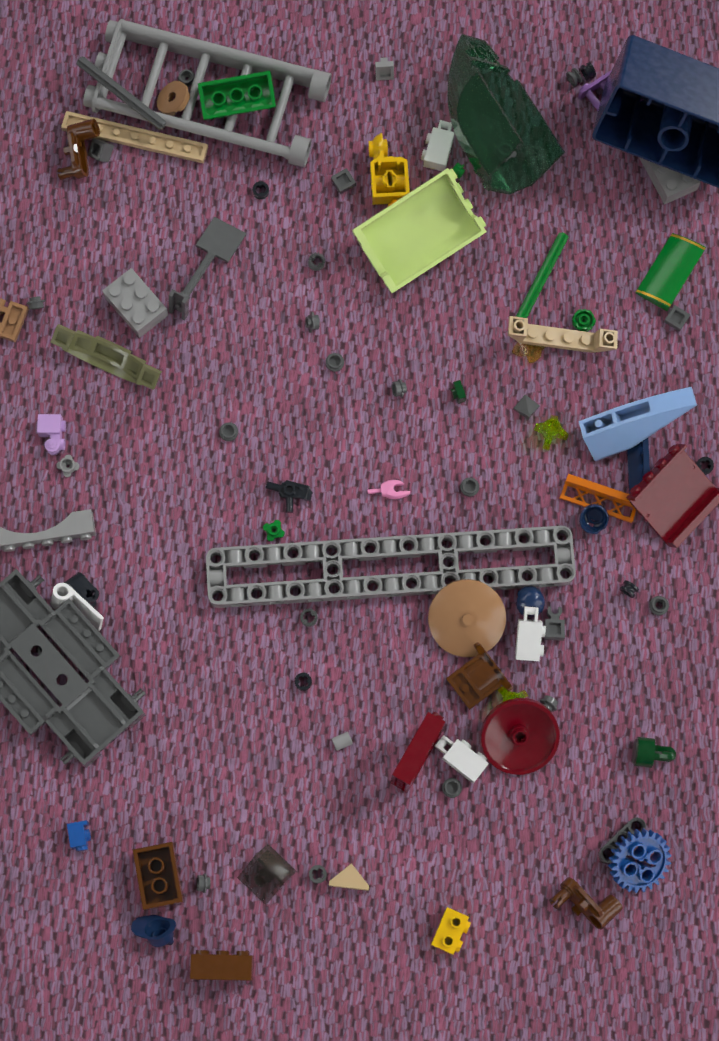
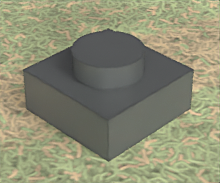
M347 168L331 176V181L340 194L356 186V182Z
M674 305L664 323L680 332L690 314Z

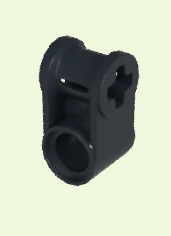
M78 572L64 582L72 587L93 608L96 606L99 591L87 580L84 574Z

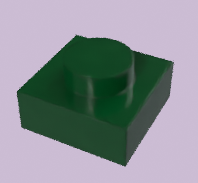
M461 380L454 381L453 388L450 389L453 400L457 399L458 404L466 401V394Z

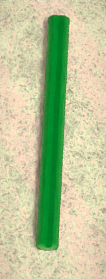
M558 233L516 317L528 318L568 240V235L565 233Z

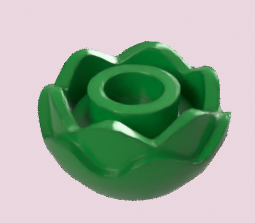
M577 310L572 317V324L578 331L587 332L596 323V319L590 310Z

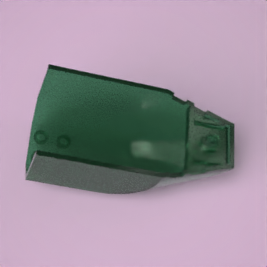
M462 34L452 57L448 77L447 96L451 124L461 148L474 167V172L482 180L483 187L488 191L510 195L533 185L565 151L518 79L515 81L508 74L510 72L509 68L497 61L499 56L485 40ZM516 151V157L508 159Z

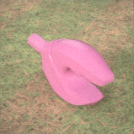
M388 480L380 484L378 489L367 490L368 494L381 493L382 497L389 499H400L410 495V491H394L393 488L395 486L404 485L399 480Z

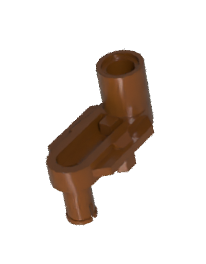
M95 119L67 126L69 146H65L63 150L66 156L70 155L72 165L58 168L57 172H61L58 174L60 180L74 176L77 179L88 177L89 168L84 140L99 137L100 129Z
M567 877L560 884L561 890L549 899L551 905L558 900L553 906L555 909H559L570 899L575 904L571 908L575 915L579 916L583 913L600 930L623 909L622 904L613 895H608L597 905L589 894L570 877Z

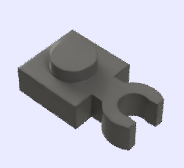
M551 607L547 609L546 614L549 619L544 621V626H546L545 640L564 641L565 620H559L562 614L561 607H558L557 614L551 612Z

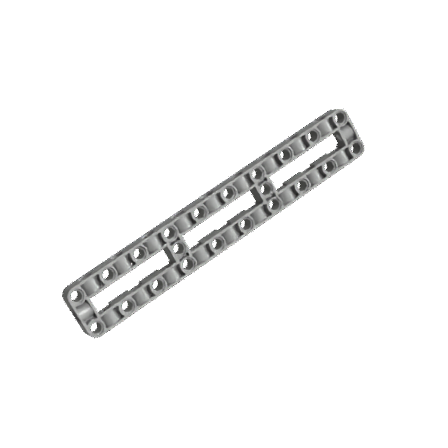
M566 526L212 548L206 554L208 598L211 605L215 608L437 594L440 589L446 586L444 581L447 578H452L454 581L473 579L485 583L483 577L491 576L493 582L485 584L493 590L521 589L525 586H566L573 581L576 574L572 532ZM563 533L566 536V540L560 541L557 538V534ZM525 536L528 538V542L521 543L518 537ZM483 538H487L490 541V544L488 546H483L480 543V540ZM449 541L452 547L444 548L441 543ZM410 543L414 548L411 551H407L403 548V545ZM373 546L375 551L367 553L365 547ZM550 547L555 555V563L545 565L459 570L458 563L459 553L465 552L478 554L494 553L497 550L512 549V551H525ZM329 548H334L337 553L330 556L326 551ZM294 550L299 554L296 558H290L288 553ZM252 553L260 555V558L256 561H252L249 557ZM434 554L438 556L439 571L343 577L342 562L344 560L359 559V561L382 560V558L387 557L401 559ZM218 555L221 557V561L213 563L211 561L212 557ZM450 559L453 562V566L446 567L443 561ZM321 562L323 564L324 579L227 585L226 572L231 567H244L245 569L282 564V566L305 565V563ZM330 567H336L338 572L331 575L327 570ZM567 571L570 577L567 579L562 578L560 572ZM528 573L532 579L525 581L522 579V574ZM410 580L414 581L417 585L413 589L406 586V583ZM370 583H375L378 589L370 591L367 586ZM335 585L340 590L333 594L329 591V588ZM293 588H298L301 593L298 596H293L290 594V591ZM256 590L262 592V596L258 599L252 597V593ZM216 593L223 594V599L215 601L213 596Z

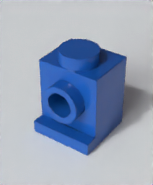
M87 820L67 824L70 848H76V852L88 850V841H91L90 830L86 829V826H89Z

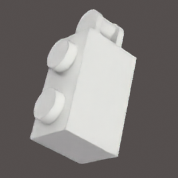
M440 120L438 128L433 127L432 133L427 134L426 144H428L427 150L423 149L421 160L424 161L423 167L439 171L446 169L454 139V132L451 131L453 123Z
M525 606L523 619H518L515 649L516 660L539 661L540 656L543 657L544 645H541V637H545L546 626H543V622L538 620V607ZM527 615H534V620L527 619Z
M443 735L435 745L444 754L442 760L473 784L489 764L486 762L487 758L482 753L477 752L476 754L470 749L472 746L463 739L462 741L457 739L453 743ZM447 743L451 746L448 752L444 749Z

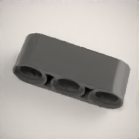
M636 817L628 821L599 850V860L604 864L612 863L611 860H606L603 857V851L605 849L610 851L611 849H617L618 847L615 842H617L618 836L628 838L627 832L634 835V831L631 829L632 822L639 823L641 827L640 832L643 828L646 829V823L643 819Z

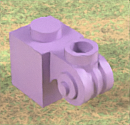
M38 414L37 433L39 437L51 438L45 442V448L50 455H57L61 450H65V439H62V434L66 432V420H63L61 414Z

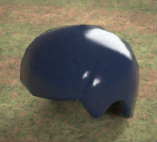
M598 504L586 506L581 511L579 517L581 528L590 534H598L606 528L609 521L607 510Z
M525 586L518 591L515 604L519 613L523 616L525 606L538 607L539 615L544 609L545 599L539 588Z

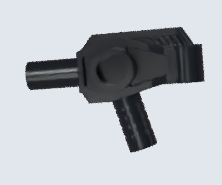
M288 480L281 485L269 481L266 484V489L277 491L281 498L286 499V513H293V499L311 501L313 492L308 485Z

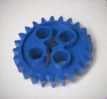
M643 828L641 832L635 829L634 835L627 832L628 838L621 836L622 842H615L618 848L611 849L614 856H610L609 859L613 863L609 864L608 867L612 869L610 874L614 877L613 880L621 888H625L628 892L633 890L637 893L639 889L645 892L646 886L652 890L653 883L659 885L658 879H665L662 873L669 872L666 865H670L671 862L667 858H670L672 855L668 852L670 847L666 845L667 841L661 835L651 829L647 831ZM645 860L648 864H653L654 866L647 865L642 861Z

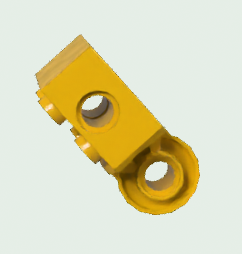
M382 133L376 135L372 141H368L369 158L373 157V161L370 162L372 205L389 204L392 199L399 200L410 193L408 161L403 157H388L387 139H383Z

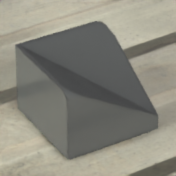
M92 138L88 156L98 161L109 162L114 145L101 139Z

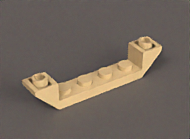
M509 316L508 336L522 344L594 353L617 349L618 331L599 329L595 333L528 324V318Z

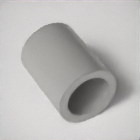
M348 732L331 738L336 751L353 744Z

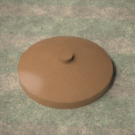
M461 579L447 584L434 596L429 607L428 624L433 638L445 651L460 657H474L478 655L474 647L475 643L479 642L486 652L498 643L505 629L506 612L501 598L490 586L473 579Z

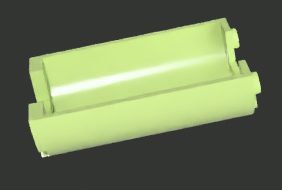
M446 168L352 230L362 250L391 293L397 291L487 232L484 228L486 223L482 217H477L473 214L471 202L468 198L465 200L462 196L464 191L460 184L456 182L455 179L458 177L452 168L450 170Z

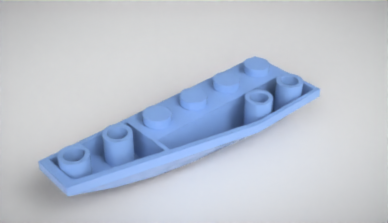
M692 387L610 409L579 421L583 439L594 461H598L633 448L697 406Z

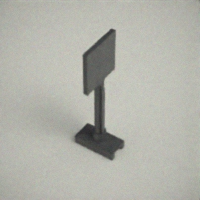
M216 217L212 219L196 244V247L208 253L185 289L180 293L172 289L169 293V313L172 314L175 309L181 312L182 319L186 320L189 314L190 294L213 259L217 257L229 263L246 236L245 232Z

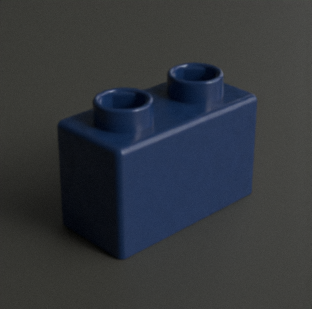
M630 35L604 85L592 138L603 144L719 188V68L638 36Z

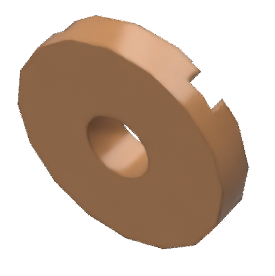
M181 81L168 83L161 90L157 98L159 111L171 116L176 115L175 113L178 111L181 112L188 104L190 98L189 88Z

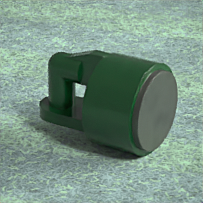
M637 737L634 740L632 763L634 766L652 768L654 760L671 762L676 757V751L672 747L655 745L654 738Z

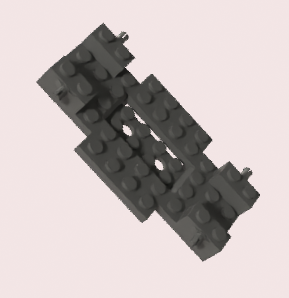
M15 569L0 582V701L30 735L47 723L68 748L69 752L60 760L66 765L75 757L87 768L101 756L100 752L128 727H134L146 716L137 702L146 693L140 688L131 696L106 670L121 656L70 599L66 600L54 611L38 594L36 589L45 580L38 575L30 582ZM39 625L89 680L88 683L80 677L37 628ZM34 646H40L42 653L35 657L31 654V649ZM12 648L31 668V670L39 677V679L46 685V687L54 694V696L61 702V707H59L55 703V701L32 677V675L25 669V667L18 661V659L10 652ZM63 674L67 676L68 681L65 685L61 686L57 684V677Z

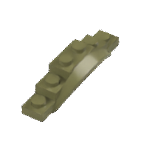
M60 324L56 326L50 342L95 367L153 390L156 388L162 371L147 365V361L132 355V351L98 335L93 337L80 330L75 332Z

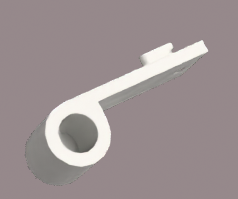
M58 583L54 586L50 602L53 609L56 610L66 600L70 599L98 631L101 630L104 617L68 584Z

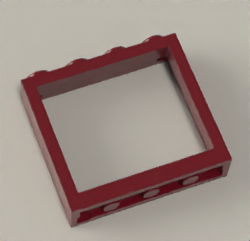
M433 711V713L428 712L392 774L390 783L406 793L411 788L443 731L446 721L443 720L444 717L440 716L439 713Z

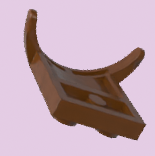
M479 642L474 644L478 655L446 678L469 710L501 686L508 692L513 689L510 682Z

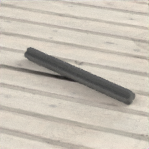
M83 56L78 59L77 66L159 130L165 127L166 121L88 59Z

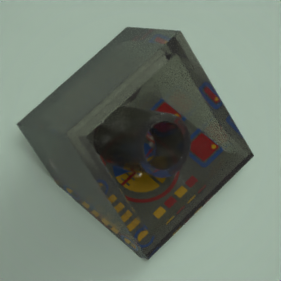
M267 844L253 857L237 878L267 905L297 871Z

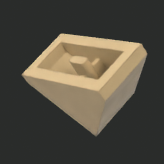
M352 863L329 881V886L369 891V885Z

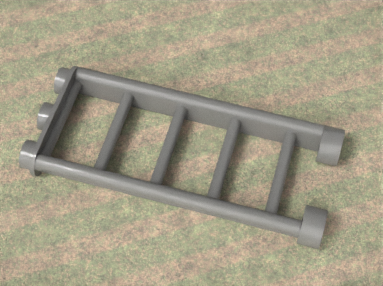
M120 19L119 22L113 20L108 22L105 41L111 44L107 54L98 53L95 66L110 78H113L125 40L158 48L141 100L147 107L150 105L167 51L200 59L190 89V98L184 108L182 117L178 118L155 112L166 121L165 126L282 156L288 159L289 164L303 168L306 166L312 139L295 135L291 147L277 144L275 140L292 85L297 84L309 87L308 97L310 99L325 102L331 84V73L164 31ZM209 62L242 70L241 76L270 71L272 78L284 81L266 140L232 132L237 115L227 117L224 129L190 121L199 94L198 83L203 82ZM99 82L97 86H87L83 105L92 108L93 113H98L99 110L103 109L147 121L127 104L106 99L108 89Z

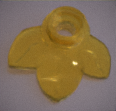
M517 342L513 347L512 354L518 357L527 356L528 362L534 363L540 359L542 350L546 347Z

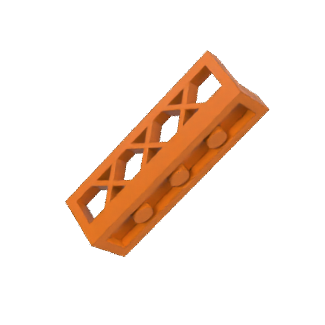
M571 474L567 475L559 499L586 507L590 504L585 502L583 496L590 493L596 499V502L592 504L602 505V501H612L615 508L607 510L609 516L629 523L633 522L636 509L626 498L629 494ZM567 487L575 488L578 496L574 498L565 496ZM623 506L633 508L630 518L623 516L619 508Z

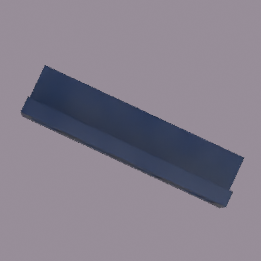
M648 438L627 450L629 494L631 488L638 485L643 480V476L650 471Z

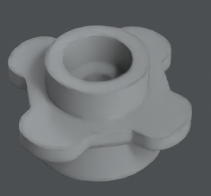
M66 455L56 465L57 469L61 470L65 477H70L73 471L79 469V464L74 462L71 455Z

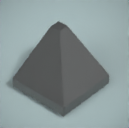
M524 395L513 409L529 420L540 405L527 395Z

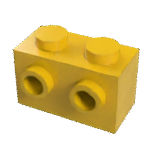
M447 907L431 946L454 955L455 951L459 953L463 944L460 938L463 933L467 934L471 922H468L469 916Z

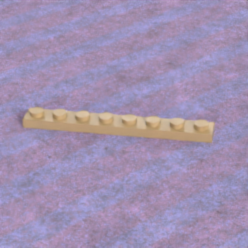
M69 111L65 113L61 127L62 131H67L68 125L95 119L100 129V135L95 137L96 139L204 164L208 144Z

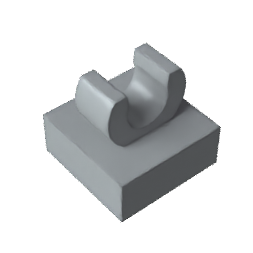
M387 57L380 58V62H375L376 81L394 79V62L388 61Z

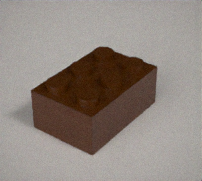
M168 842L133 849L143 910L185 903L174 843Z
M196 950V954H191L190 979L253 981L254 956L250 955L249 951H236V955H229V951L217 950L216 954H209L208 950Z

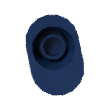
M158 915L142 916L136 918L131 925V931L134 935L147 939L154 947L172 945L174 942L173 931L176 928V922L171 918Z

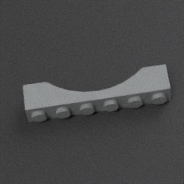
M91 509L71 512L58 525L37 533H18L0 527V550L12 552L15 551L16 547L31 549L36 544L51 546L56 541L70 543L73 541L72 539L80 538V540L92 539V536L96 535L93 512Z

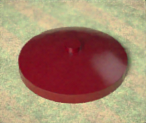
M514 698L500 703L489 712L482 724L480 740L486 758L494 767L505 773L523 775L541 769L553 758L559 745L560 732L554 715L545 705L529 698Z

